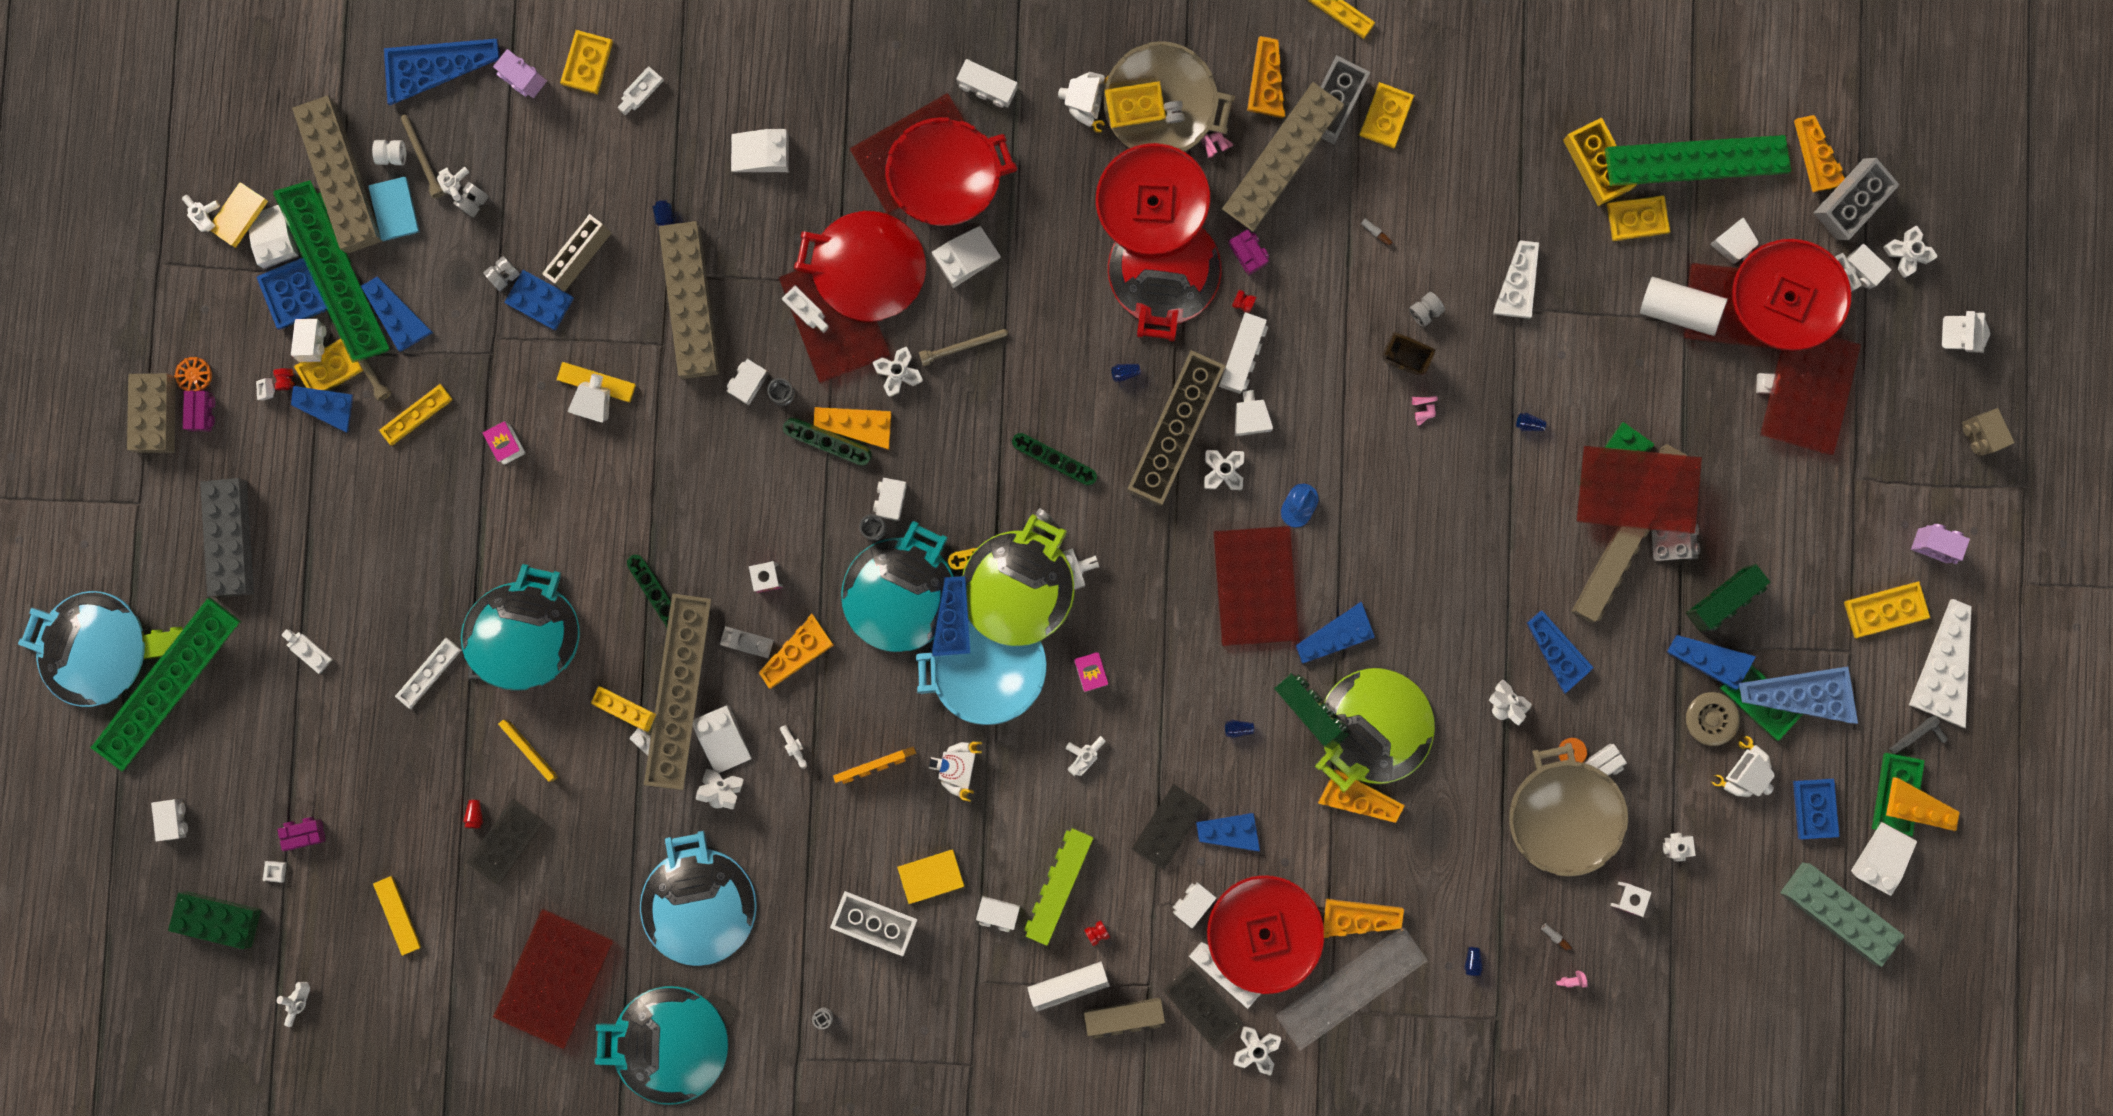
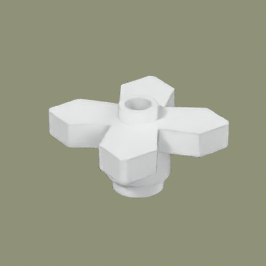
M1914 226L1904 233V242L1894 239L1883 247L1888 256L1901 258L1898 270L1904 278L1916 271L1917 261L1927 264L1937 258L1933 248L1926 247L1921 241L1923 234L1918 226Z
M907 347L896 351L895 359L892 362L885 358H880L873 362L877 374L888 376L884 384L888 397L900 392L902 381L911 386L923 382L918 370L907 368L912 359ZM898 369L902 371L900 374H895V371Z
M1207 450L1205 452V463L1213 471L1205 476L1204 488L1216 489L1224 480L1230 490H1242L1243 477L1235 469L1244 463V452L1232 451L1226 459H1223L1218 450ZM1222 467L1227 469L1226 474L1220 471Z
M1502 679L1497 684L1496 691L1489 699L1494 705L1492 713L1499 720L1510 718L1514 723L1520 725L1524 721L1525 713L1530 709L1531 703L1524 697L1514 694L1512 687Z
M706 769L702 781L705 785L699 786L696 799L709 802L714 808L725 807L734 809L737 796L734 793L740 792L743 779L731 776L723 780L717 771Z
M1243 1026L1240 1037L1247 1048L1236 1052L1233 1061L1234 1065L1245 1068L1252 1062H1256L1259 1072L1271 1075L1274 1063L1268 1056V1053L1279 1049L1281 1037L1269 1033L1259 1040L1255 1029ZM1260 1047L1259 1053L1253 1052L1255 1048Z

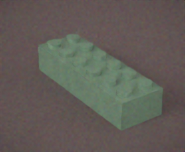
M1802 862L1780 892L1781 895L1873 965L1882 967L1905 936L1809 863Z

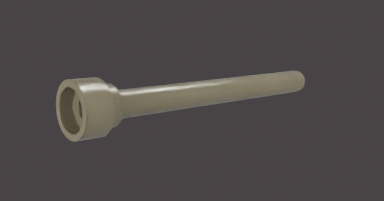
M402 115V123L430 183L429 193L433 199L440 198L446 193L443 192L434 176L409 117Z
M1002 329L933 352L920 351L919 356L923 367L930 365L933 359L1008 335V331Z
M366 359L358 361L374 387L373 394L377 401L387 399L391 395L388 387L379 382Z

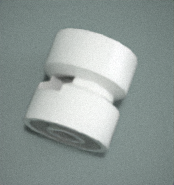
M374 140L372 153L376 165H388L389 162L394 165L405 164L406 147L403 140H393L390 143L387 140Z

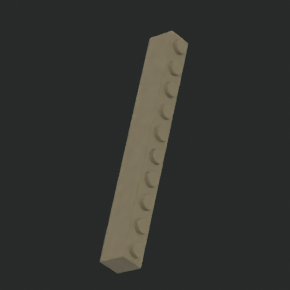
M1668 444L1661 447L1571 612L1590 623L1601 620L1605 612L1603 611L1604 606L1611 602L1614 596L1612 594L1614 588L1621 584L1623 580L1621 575L1624 570L1627 571L1632 563L1630 560L1632 555L1639 551L1641 547L1639 543L1642 537L1645 538L1649 533L1650 528L1648 526L1650 522L1657 518L1660 504L1663 505L1667 500V491L1677 482L1678 478H1676L1678 471L1681 472L1687 463L1684 461L1687 457L1686 454Z

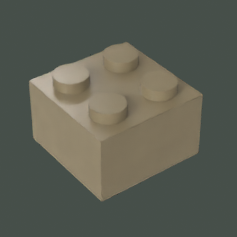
M1998 408L1962 422L1963 432L1969 437L1971 449L1978 457L1993 453L2014 443Z

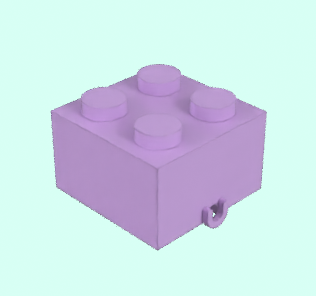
M508 49L493 66L498 71L497 75L501 79L509 83L512 88L525 97L529 95L534 98L547 82L544 77L536 72L534 67H530L522 58H519Z
M1940 524L1927 525L1926 527L1918 528L1911 550L1944 563L1953 562V564H1957L1958 561L1963 560L1970 539L1964 537V534L1959 531L1951 532L1945 530L1946 527Z

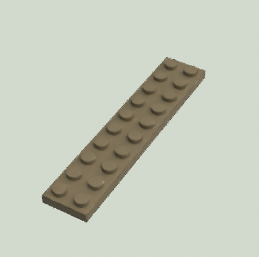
M672 594L655 707L656 717L652 726L644 786L683 791L711 599Z

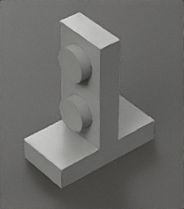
M725 626L720 645L769 658L774 640Z

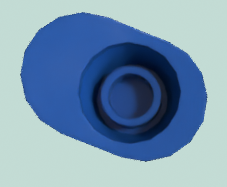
M1305 483L1298 484L1289 492L1281 508V517L1288 526L1294 528L1301 527L1311 518L1319 500L1318 493L1311 485Z

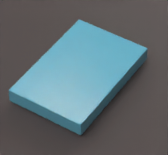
M406 177L369 185L382 241L420 232Z

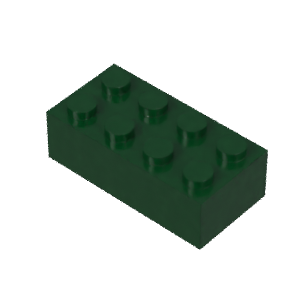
M1757 564L1745 566L1685 614L1699 631L1706 630L1708 632L1711 629L1714 631L1722 625L1721 621L1723 619L1733 617L1737 613V608L1745 607L1752 602L1751 597L1765 592L1768 589L1766 586L1771 582Z
M1290 673L1274 689L1322 745L1333 750L1350 735L1346 731L1348 727L1342 720L1334 717L1335 712L1330 706L1322 704L1323 698L1316 691L1308 688L1310 684L1303 676L1301 677L1299 674L1296 676Z
M189 891L179 892L168 931L231 947L247 949L252 947L262 909Z

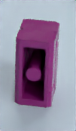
M1249 229L1232 238L1228 243L1248 276L1263 268L1269 262V254L1266 249L1260 248L1258 236L1255 232L1251 233Z
M184 391V430L191 432L212 431V427L215 425L212 408L216 404L213 393L208 391Z
M313 816L302 819L303 823L296 824L295 821L283 823L284 827L277 830L281 850L289 851L326 842L322 820H315Z

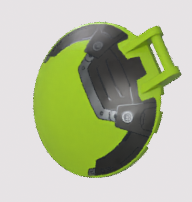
M1032 514L1023 531H1009L993 536L974 551L964 568L962 576H965L968 619L981 634L1000 644L1022 646L1042 641V639L1054 633L1062 625L1071 610L1075 594L1072 568L1063 552L1059 549L1067 533L1066 530L1058 529ZM1034 526L1055 535L1054 541L1033 532Z
M1381 668L1360 670L1340 680L1324 700V704L1330 706L1335 712L1334 717L1342 720L1348 727L1346 731L1350 735L1333 750L1324 747L1326 754L1315 767L1318 770L1321 769L1340 786L1339 789L1343 793L1355 780L1372 784H1385L1400 780L1414 772L1426 759L1431 749L1435 732L1432 708L1421 689L1402 674ZM1328 760L1348 777L1346 781L1326 764Z

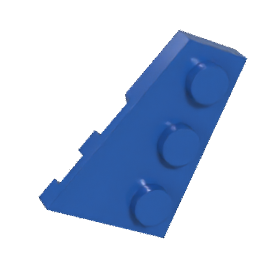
M293 386L292 406L345 432L349 431L353 402L352 394Z
M1254 813L1196 822L1199 842L1260 851Z

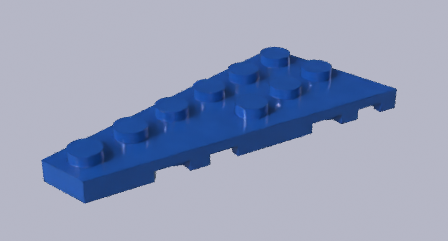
M498 39L384 48L387 104L389 106L499 60Z

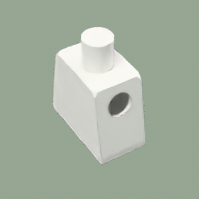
M1742 218L1710 245L1734 264L1741 258L1745 260L1752 253L1751 250L1759 243L1746 220Z
M592 374L590 383L583 382L578 386L568 409L569 413L602 423L608 419L610 389L601 386L603 376Z
M1254 390L1244 391V402L1237 403L1235 436L1271 432L1273 426L1265 401H1255Z

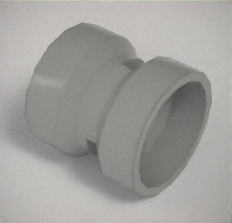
M1182 101L1164 104V110L1167 112L1165 117L1167 124L1185 121L1184 114L1182 113Z
M1041 508L1036 512L1038 519L1048 524L1054 521ZM1034 526L1033 528L1042 535L1045 532V530L1040 529L1036 526Z
M824 1007L818 1009L812 1017L813 1025L818 1029L828 1028L833 1021L832 1011Z

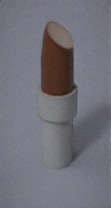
M1366 218L1363 220L1361 225L1369 230L1374 237L1380 239L1386 245L1393 243L1380 228L1373 225Z
M1546 923L1541 927V930L1566 951L1573 949L1563 939V936L1555 932Z

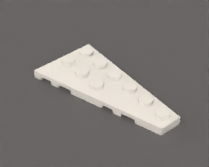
M1950 599L1909 706L1959 727L1966 728L1971 606L1955 599Z

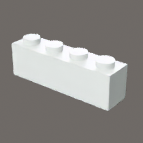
M1245 312L1219 387L1241 394L1242 389H1247L1249 379H1246L1248 372H1253L1256 363L1253 361L1254 355H1259L1262 346L1259 343L1261 336L1265 337L1268 326L1265 325L1266 319Z

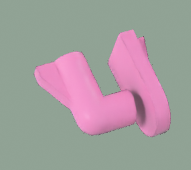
M1217 132L1210 135L1206 134L1201 139L1208 158L1214 157L1217 153L1213 145L1215 141L1222 152L1233 146L1232 142Z
M1412 397V404L1419 405L1437 401L1438 397ZM1426 404V411L1415 413L1417 425H1421L1427 419L1435 417L1434 404Z
M1575 971L1577 977H1563L1561 980L1556 981L1557 985H1563L1568 988L1574 986L1584 988L1588 986L1586 976L1581 971Z

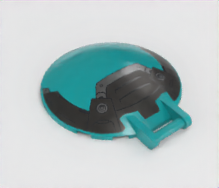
M913 521L904 538H890L874 543L854 559L843 580L841 600L843 611L850 627L862 640L881 650L902 652L923 647L934 639L945 577H953L951 569L940 555L948 537L935 534ZM915 533L937 542L936 547L933 548L913 538Z
M522 564L516 582L492 589L483 595L469 610L462 627L461 646L468 665L483 681L502 689L527 690L537 685L542 686L555 679V676L563 669L565 670L571 663L578 648L580 627L573 607L562 594L556 591L561 578V572H548ZM527 575L551 581L549 585L527 581L526 578Z
M678 986L654 988L632 1000L624 1008L616 1024H596L598 1036L595 1064L615 1065L619 1076L627 1087L648 1101L667 1105L684 1103L706 1092L721 1074L728 1055L726 1026L714 1005L695 991ZM606 1031H612L611 1057H605Z

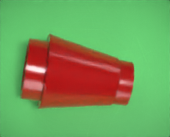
M468 800L463 821L465 828H481L483 820L480 800Z

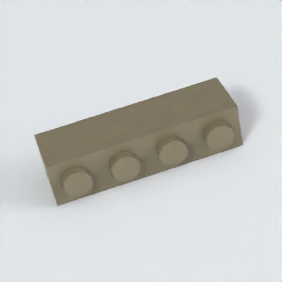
M589 214L542 274L551 283L565 292L611 235V232Z
M1161 998L1084 1010L1087 1035L1092 1036L1093 1039L1104 1037L1103 1034L1105 1033L1119 1035L1123 1033L1122 1030L1128 1029L1131 1032H1137L1146 1026H1149L1150 1029H1155L1165 1023Z

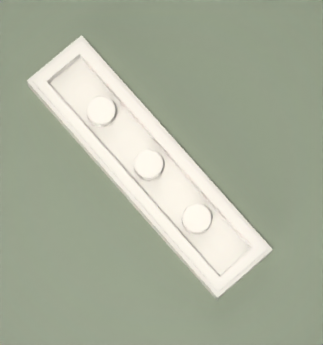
M445 638L395 697L409 709H412L462 650L449 638Z

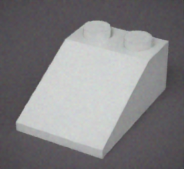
M764 129L732 134L731 172H788L789 135L786 129Z
M279 205L262 210L249 228L251 248L257 265L268 269L300 258L298 246Z
M981 226L948 241L932 252L934 260L953 288L1001 258Z
M724 706L693 720L696 735L714 771L720 773L752 759L730 706Z
M1881 822L1851 871L1857 878L1891 896L1903 877L1917 841Z

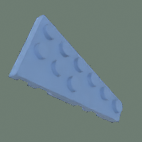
M1848 667L1739 683L1742 703L1858 724Z

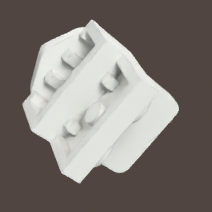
M1967 311L1966 316H1945L1943 318V348L1965 349L1966 352L1984 353V347L1990 337L1985 313Z

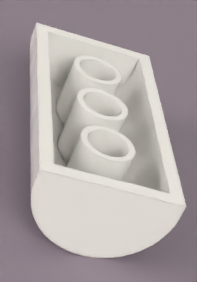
M1652 277L1642 302L1640 314L1715 336L1728 299Z
M845 891L830 928L904 956L917 919Z
M1098 962L1027 988L1033 1008L1037 1012L1110 987L1102 962Z

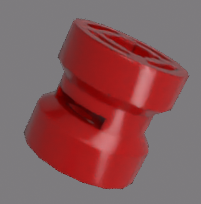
M1239 289L1231 307L1235 309L1241 308L1244 313L1249 314L1257 297L1245 295V292Z
M281 368L273 370L274 377L276 378L275 390H293V386H295L292 381L293 369Z
M1101 920L1095 924V927L1084 929L1093 947L1101 939L1106 940L1110 938Z

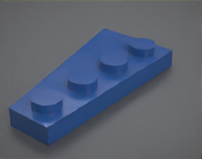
M379 277L361 286L398 351L405 350L433 333Z
M965 576L945 577L932 657L970 653Z
M1362 602L1296 645L1302 664L1375 638Z
M1542 610L1526 623L1564 694L1594 668Z
M1679 635L1675 636L1666 652L1734 690L1739 688V683L1743 681L1756 656Z

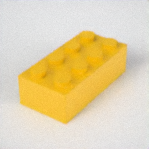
M1602 118L1569 133L1563 139L1597 206L1632 190L1637 185L1610 186L1605 148L1617 145Z

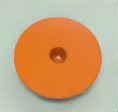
M1567 738L1562 741L1559 747L1571 743L1575 761L1583 763L1587 756L1585 744L1577 738ZM1567 754L1558 755L1561 761L1568 760Z

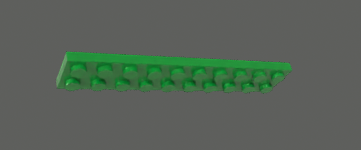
M1785 135L1605 148L1610 186L1776 175L1791 172Z
M311 180L275 190L273 195L351 362L355 363L388 352L389 346L344 251L339 248L333 227Z
M207 598L90 748L119 770L124 771L241 621L212 598Z

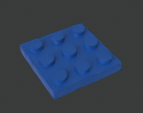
M303 258L256 277L278 330L295 324V319H308L327 311Z

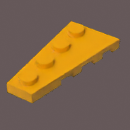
M1262 36L1258 38L1247 111L1284 118V99L1281 88L1282 76L1280 74V54L1277 39Z
M1815 115L1795 119L1794 123L1812 192L1837 188L1845 179L1841 172L1843 169L1840 163L1837 164L1831 146L1827 145L1824 139L1826 136Z
M815 407L814 426L889 450L891 411Z
M812 613L807 618L808 620L795 631L796 633L790 640L786 641L782 649L760 670L759 674L769 689H772L834 646Z
M913 746L833 775L835 783L842 781L843 784L854 781L853 777L856 775L862 778L870 775V770L877 768V771L889 768V763L894 762L895 765L906 761V757L916 754Z
M1334 770L1344 781L1348 779L1341 771ZM1331 778L1318 801V804L1395 823L1405 806L1358 780H1355L1343 793L1339 789L1340 786Z
M1893 777L1886 816L1953 831L1957 830L1959 811L1903 780Z
M1326 899L1323 918L1324 938L1346 936L1347 934L1354 933L1362 934L1370 931L1402 929L1404 909L1401 907Z

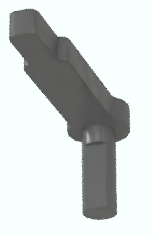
M1933 716L1900 739L1889 750L1892 754H1896L1929 730L1936 734L1941 743H1945L1948 739L1938 726L1940 721L1936 716Z

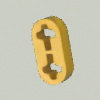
M977 548L951 554L948 558L949 566L954 570L964 569L968 562L967 557H971ZM955 556H958L959 559L965 558V561L960 562L958 567L951 563Z

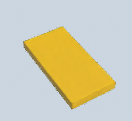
M1919 581L1844 601L1854 638L1930 618Z

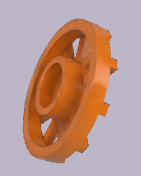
M188 357L177 365L174 377L178 386L185 391H203L211 382L212 370L205 360L198 357ZM194 360L193 367L190 366L189 361ZM197 361H200L202 364L196 368ZM186 363L188 369H185L182 366ZM205 366L207 371L202 372L201 369ZM180 370H183L185 374H179ZM208 374L207 380L203 379L202 376ZM179 377H185V379L181 382ZM187 381H189L188 388L183 386ZM199 381L204 382L201 387L198 384ZM192 383H195L197 389H191Z

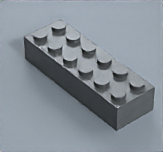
M240 478L200 481L207 596L219 598L254 594L247 481Z

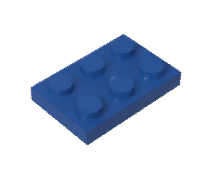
M522 270L504 303L556 331L574 297Z
M1834 779L1793 781L1798 839L1839 837Z

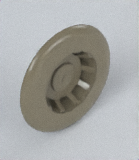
M1708 692L1701 694L1690 703L1687 709V728L1693 738L1704 745H1723L1735 736L1739 728L1740 717L1736 705L1730 698L1721 693Z

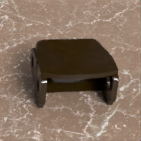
M1394 332L1383 351L1382 358L1385 363L1408 373L1424 375L1430 366L1436 349Z

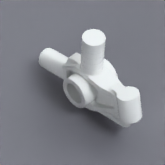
M464 167L453 176L450 170L445 168L439 172L437 180L443 192L452 195L453 199L458 201L461 199L458 192L461 186L459 181L470 172Z
M189 195L182 197V200L189 207L188 217L201 232H209L215 227L208 213L220 207L217 200L203 206L200 202H194Z
M787 725L780 727L787 742L785 748L789 756L794 755L800 768L805 769L807 763L803 760L801 753L803 747L799 739L794 740Z
M1100 736L1091 746L1085 745L1082 749L1069 742L1065 749L1078 755V757L1067 770L1073 776H1081L1097 760L1096 751L1106 741Z
M297 982L295 991L289 997L279 996L277 998L278 1004L286 1005L285 1010L288 1012L284 1025L287 1027H292L296 1014H299L305 1008L306 999L310 991L308 982Z

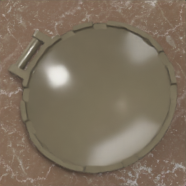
M1150 42L1130 50L1117 62L1110 72L1105 90L1160 81L1164 104L1173 101H1182L1183 103L1182 113L1184 114L1185 121L1167 124L1165 119L1111 128L1117 138L1128 148L1148 143H1159L1176 147L1185 152L1195 146L1208 131L1227 134V122L1235 96L1217 92V87L1209 67L1192 50L1172 42ZM1104 90V110L1107 121L1111 127ZM1223 100L1224 105L1219 126L1213 125L1218 102Z
M1571 743L1540 752L1538 750L1532 751L1536 771L1530 774L1518 787L1512 799L1509 812L1510 831L1517 848L1537 868L1560 876L1583 875L1602 867L1606 861L1617 853L1627 831L1628 811L1622 792L1616 783L1600 769L1575 761ZM1562 754H1567L1568 760L1545 765L1541 763V759Z

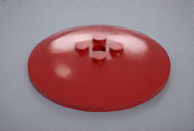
M1159 143L1134 146L1120 153L1103 171L1096 190L1097 214L1106 233L1121 247L1144 255L1165 254L1186 245L1201 230L1210 206L1209 185L1198 163L1184 151ZM1150 198H1157L1159 201L1157 205L1150 206L1148 204Z
M1782 239L1762 245L1743 261L1734 278L1732 301L1740 323L1755 339L1776 349L1796 351L1820 345L1839 330L1850 309L1851 287L1844 268L1826 249L1805 240ZM1791 293L1794 296V301H1787L1784 295Z
M1254 876L1235 883L1219 897L1209 916L1207 942L1215 965L1230 982L1249 992L1273 994L1295 987L1313 971L1322 953L1324 927L1316 904L1298 885L1276 876ZM1263 928H1267L1270 932V936L1267 939H1261L1259 936V932Z

